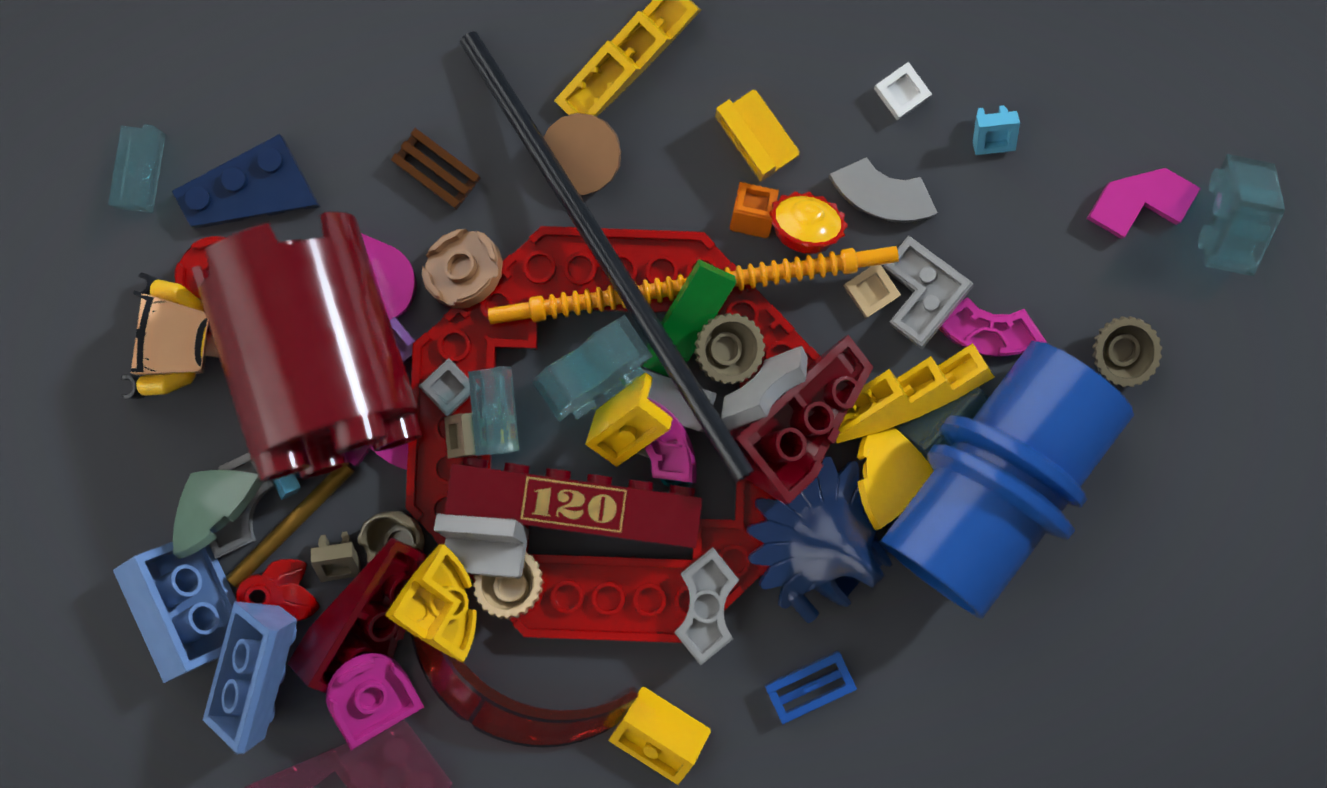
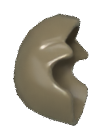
M385 511L375 514L363 523L358 535V544L365 548L368 563L391 538H395L422 552L425 546V537L419 523L402 511Z

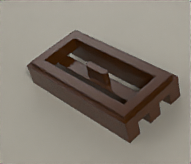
M414 128L410 133L411 137L403 142L400 146L401 150L397 154L395 153L390 160L457 210L481 177L417 128ZM418 142L469 180L465 185L416 149L415 146ZM408 155L413 156L457 189L459 193L456 197H453L405 161Z

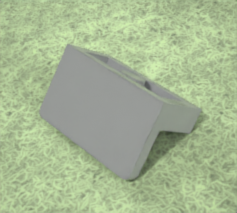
M447 514L436 515L434 531L446 538L445 546L459 559L467 574L515 579L522 577L529 529L517 520Z

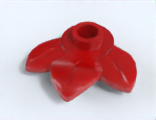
M279 559L271 562L261 575H251L242 580L236 591L237 602L255 603L250 600V593L254 590H262L265 593V598L256 604L280 606L295 617L297 621L310 617L319 609V603L315 597L299 585L305 574L307 564L298 559Z

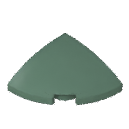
M206 470L191 473L184 486L176 511L173 531V555L179 559L187 557L214 541L217 537L214 533L220 531L229 521L234 522L254 498L263 483L260 481L259 475L235 470Z

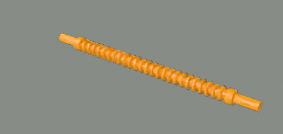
M897 246L855 252L854 248L841 249L838 255H835L834 251H830L827 257H824L822 253H818L817 258L812 259L811 255L808 254L806 255V260H800L796 256L793 262H788V259L784 258L781 264H777L775 260H772L769 266H765L764 262H760L759 267L755 268L749 263L747 269H742L740 265H737L735 271H730L729 267H725L724 271L735 276L737 282L735 286L739 287V290L742 291L745 285H750L752 289H755L757 283H762V286L766 287L769 281H773L775 285H778L781 279H785L786 283L789 284L791 278H797L801 282L803 276H808L810 280H813L815 274H820L821 278H825L828 272H831L833 276H837L838 271H842L845 275L857 273L858 268L899 262ZM679 274L676 280H672L670 276H667L664 282H660L659 278H655L652 284H649L645 279L642 285L637 286L650 305L652 299H657L658 303H662L664 297L674 301V296H677L687 278H683L682 274ZM608 285V289L602 291L600 287H596V292L591 293L586 288L584 294H578L574 290L571 296H567L565 292H562L559 298H555L554 294H550L549 299H544L541 295L529 298V302L488 308V317L490 324L530 318L533 322L545 321L549 315H552L553 319H557L560 313H563L565 317H569V312L573 311L579 316L581 310H587L591 314L594 308H598L600 312H603L606 306H610L611 310H615L618 304H622L623 308H626L616 290L613 289V286Z

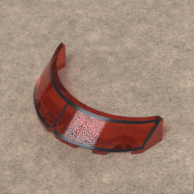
M411 634L419 665L439 699L458 718L470 722L477 731L506 743L545 748L571 745L588 740L616 726L639 695V690L632 686L625 696L609 703L586 709L551 710L526 705L497 692L479 679L464 662H459Z

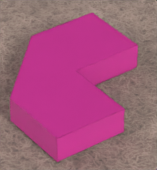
M1167 168L1111 181L1106 184L1087 219L1120 239L1127 235L1143 206L1178 225L1183 220L1201 188Z

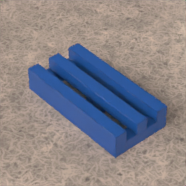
M838 650L764 685L782 725L857 690ZM836 663L838 669L778 696L777 690ZM843 678L845 684L785 711L783 704L836 679Z

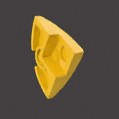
M895 427L862 437L858 449L857 458L859 460L866 458L862 469L864 479L857 481L864 510L873 528L879 530L898 517L934 471L922 453Z
M439 544L412 575L385 616L432 647L459 662H464L475 634L476 610L468 609V597L465 588H471L472 584L464 566L455 554L444 544Z

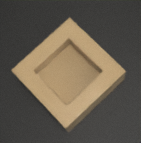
M881 265L869 267L843 285L865 319L901 296Z

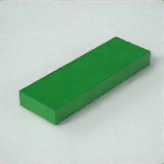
M701 260L697 261L661 321L662 326L686 364L696 349L695 341L698 339L697 334L702 331V326L707 325L710 319L716 317L737 283L734 275ZM648 343L639 358L640 365L670 378Z

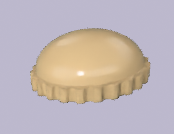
M526 552L522 577L519 579L475 575L476 581L473 586L476 589L474 594L478 598L477 602L482 605L484 611H489L491 616H497L499 619L505 617L508 620L512 617L518 618L520 614H526L528 609H532L534 603L539 600V594L542 593L541 585L543 584V579L541 578L542 571L539 569L537 561H534L533 556L528 555Z

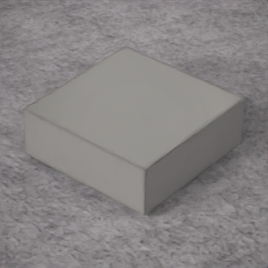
M450 358L419 385L420 389L447 417L454 413L478 390L476 385Z

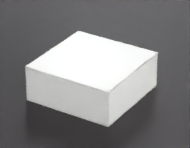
M909 62L874 87L876 93L897 121L928 100L932 95Z

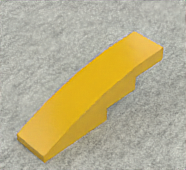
M652 0L643 11H638L612 41H606L554 101L568 115L580 113L598 116L674 41L699 14L701 9L692 0Z
M973 343L939 365L930 356L898 378L888 369L864 385L853 408L848 409L838 429L840 433L836 443L875 434L919 418L959 399L995 378V376Z

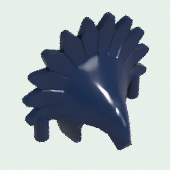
M824 456L821 462L823 466L817 478L791 503L785 505L777 499L757 498L754 504L766 520L749 525L746 529L750 536L763 542L761 546L749 554L748 561L756 565L769 566L760 579L759 586L762 589L781 586L778 605L784 609L792 605L807 623L815 620L819 615V611L804 595L805 593L815 589L837 605L848 607L851 604L848 596L860 582L874 587L885 576L880 566L890 567L892 565L887 552L879 543L880 541L876 536L877 530L873 528L864 510L858 489L859 464L856 461H849L837 473L833 459L829 456ZM898 517L885 526L887 530L891 528Z

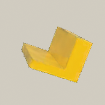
M751 90L734 103L728 99L716 108L715 118L760 182L799 156L798 148L756 90Z
M648 373L641 375L595 411L585 445L616 467L670 430L673 418L647 399L653 377Z
M642 687L635 697L636 700L619 722L608 741L679 785L694 766L711 730L646 687Z

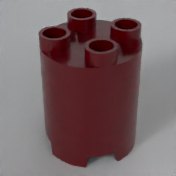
M324 212L321 214L320 219L324 237L309 240L296 239L278 242L269 223L249 228L222 239L205 249L210 271L200 266L192 268L252 462L256 465L261 482L283 478L298 472L301 479L321 476L349 465L346 453L348 451L372 445L374 452L384 451L408 444L422 437L416 417L418 406L357 219L349 213Z

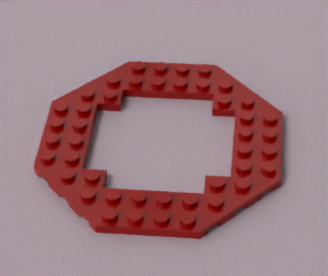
M540 226L529 236V239L503 260L501 278L495 290L487 298L469 308H451L436 325L413 343L411 388L418 406L416 417L422 437L408 443L405 508L424 526L438 544L445 545L446 538L434 531L436 515L445 513L451 465H462L463 457L448 458L444 417L447 416L420 389L419 385L450 358L478 388L450 416L461 413H477V419H490L491 425L479 427L478 435L479 440L483 442L493 440L496 348L537 349L538 322H533L530 318L490 324L488 308L529 302V298L541 295L544 299H549V295L554 294L555 298H559L562 292H565L567 296H571L574 290L578 294H584L586 288L591 293L596 292V287H600L602 291L608 289V285H612L576 227ZM601 228L637 285H642L645 279L649 284L654 283L655 278H659L660 282H664L667 276H670L672 280H676L679 274H682L683 278H688L698 260L704 261L723 271L725 267H729L730 271L736 270V265L719 250L705 232ZM745 285L742 291L739 290V287L735 286L717 314L724 316L726 313H731L732 315L740 314V316H747L749 321L755 322V326L760 328V334L764 336L763 343H765V348L763 352H765V355L761 359L762 364L757 367V372H753L750 378H745L743 382H739V389L756 376L762 368L764 360L802 346L808 356L807 367L820 357L816 350L810 347L794 330L795 328L756 288L752 289L750 285ZM664 297L662 303H658L657 299H652L650 307L654 313L666 314L673 301H670L668 297ZM622 304L616 305L615 310H611L610 306L604 307L606 312H629L627 308L622 307ZM492 447L480 450L479 455L467 457L488 460L487 468L491 469ZM747 479L736 483L735 520L700 519L696 548H693L692 559L530 554L528 535L526 552L528 555L533 556L534 561H537L539 569L542 571V593L539 594V600L534 603V607L528 609L526 614H520V617H512L509 620L523 637L682 643L674 631L679 628L687 615L690 596L681 572L713 547L739 579L726 598L725 611L769 567L752 564L748 561L749 554L761 546L763 542L750 536L746 529L749 525L766 520L755 506V500L757 498H776ZM524 525L526 528L529 529V534H530V526H529V525ZM468 574V575L470 576V578L473 580V582L475 583V581H476V579L474 578L475 575H470V574Z

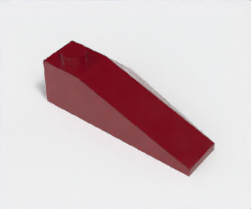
M849 335L844 336L807 367L805 382L789 389L780 396L771 406L767 417L730 431L754 469V473L746 479L785 505L791 503L817 478L823 466L821 462L830 444L835 443L840 433L838 429L848 409L853 408L873 369V365Z
M391 538L309 627L287 663L308 687L326 693L328 684L335 672L354 657L369 653L394 657L398 639L404 638L406 630L385 615L406 583L425 561L427 555L424 552L395 538Z

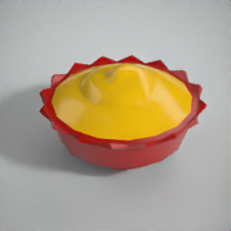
M794 191L789 196L781 195L779 201L772 202V210L769 212L772 218L771 224L774 226L779 240L790 249L801 253L816 254L826 251L832 244H836L838 239L845 236L844 230L848 226L844 221L845 214L838 211L836 203H830L824 196H814L810 192L800 194Z

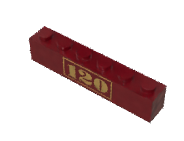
M463 457L462 465H451L444 514L517 520L522 525L696 548L703 498L694 497L695 488L670 485L669 493L653 491L654 483L630 479L628 488L612 486V477L587 474V482L570 480L571 471L546 468L545 476L529 474L530 466L505 463L504 471L488 469V460Z

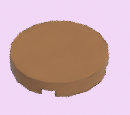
M574 113L561 117L548 128L543 137L580 195H586L603 189L614 179L620 168L621 149L618 136L606 121L595 115Z
M458 229L443 235L430 247L426 254L428 260L425 267H422V278L425 288L440 304L453 309L469 308L482 302L495 290L502 275L503 261L498 247L484 233Z

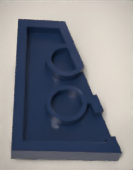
M280 134L172 190L190 227L194 229L243 221V219L251 217L284 214L286 211L320 207L287 143Z

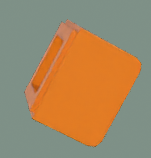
M739 182L730 230L768 238L772 226V218L769 212L772 210V202L777 201L779 190Z

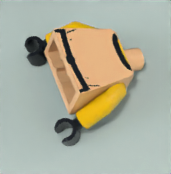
M146 273L139 274L138 277L147 280V286L141 292L133 291L134 295L141 298L131 367L132 374L121 376V380L131 381L132 390L129 394H121L122 398L141 399L145 396L171 393L191 384L196 374L204 373L206 356L219 358L203 303L183 285L160 280Z

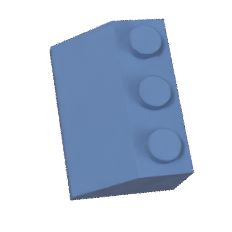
M173 542L136 555L113 570L163 683L219 659L234 601H237L218 559H215L209 544L196 553L179 559L173 555Z
M235 601L233 604L203 721L235 753H245L265 739L269 723L272 722L275 715L279 685L284 681L287 655L297 633V619L277 605Z

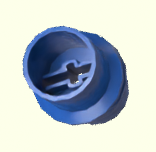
M1032 341L973 419L950 415L939 429L947 445L934 444L927 456V461L934 471L879 543L896 560L934 590L968 613L978 618H983L1046 533L1064 540L1069 539L1074 533L1075 529L1063 515L1062 511L1068 504L1082 507L1087 501V497L1080 487L1133 418L1132 406L1115 387L1083 362L1047 343Z

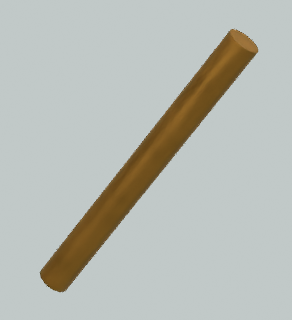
M347 465L331 472L226 576L227 580L234 587L238 588L242 580L251 576L355 472L353 468Z

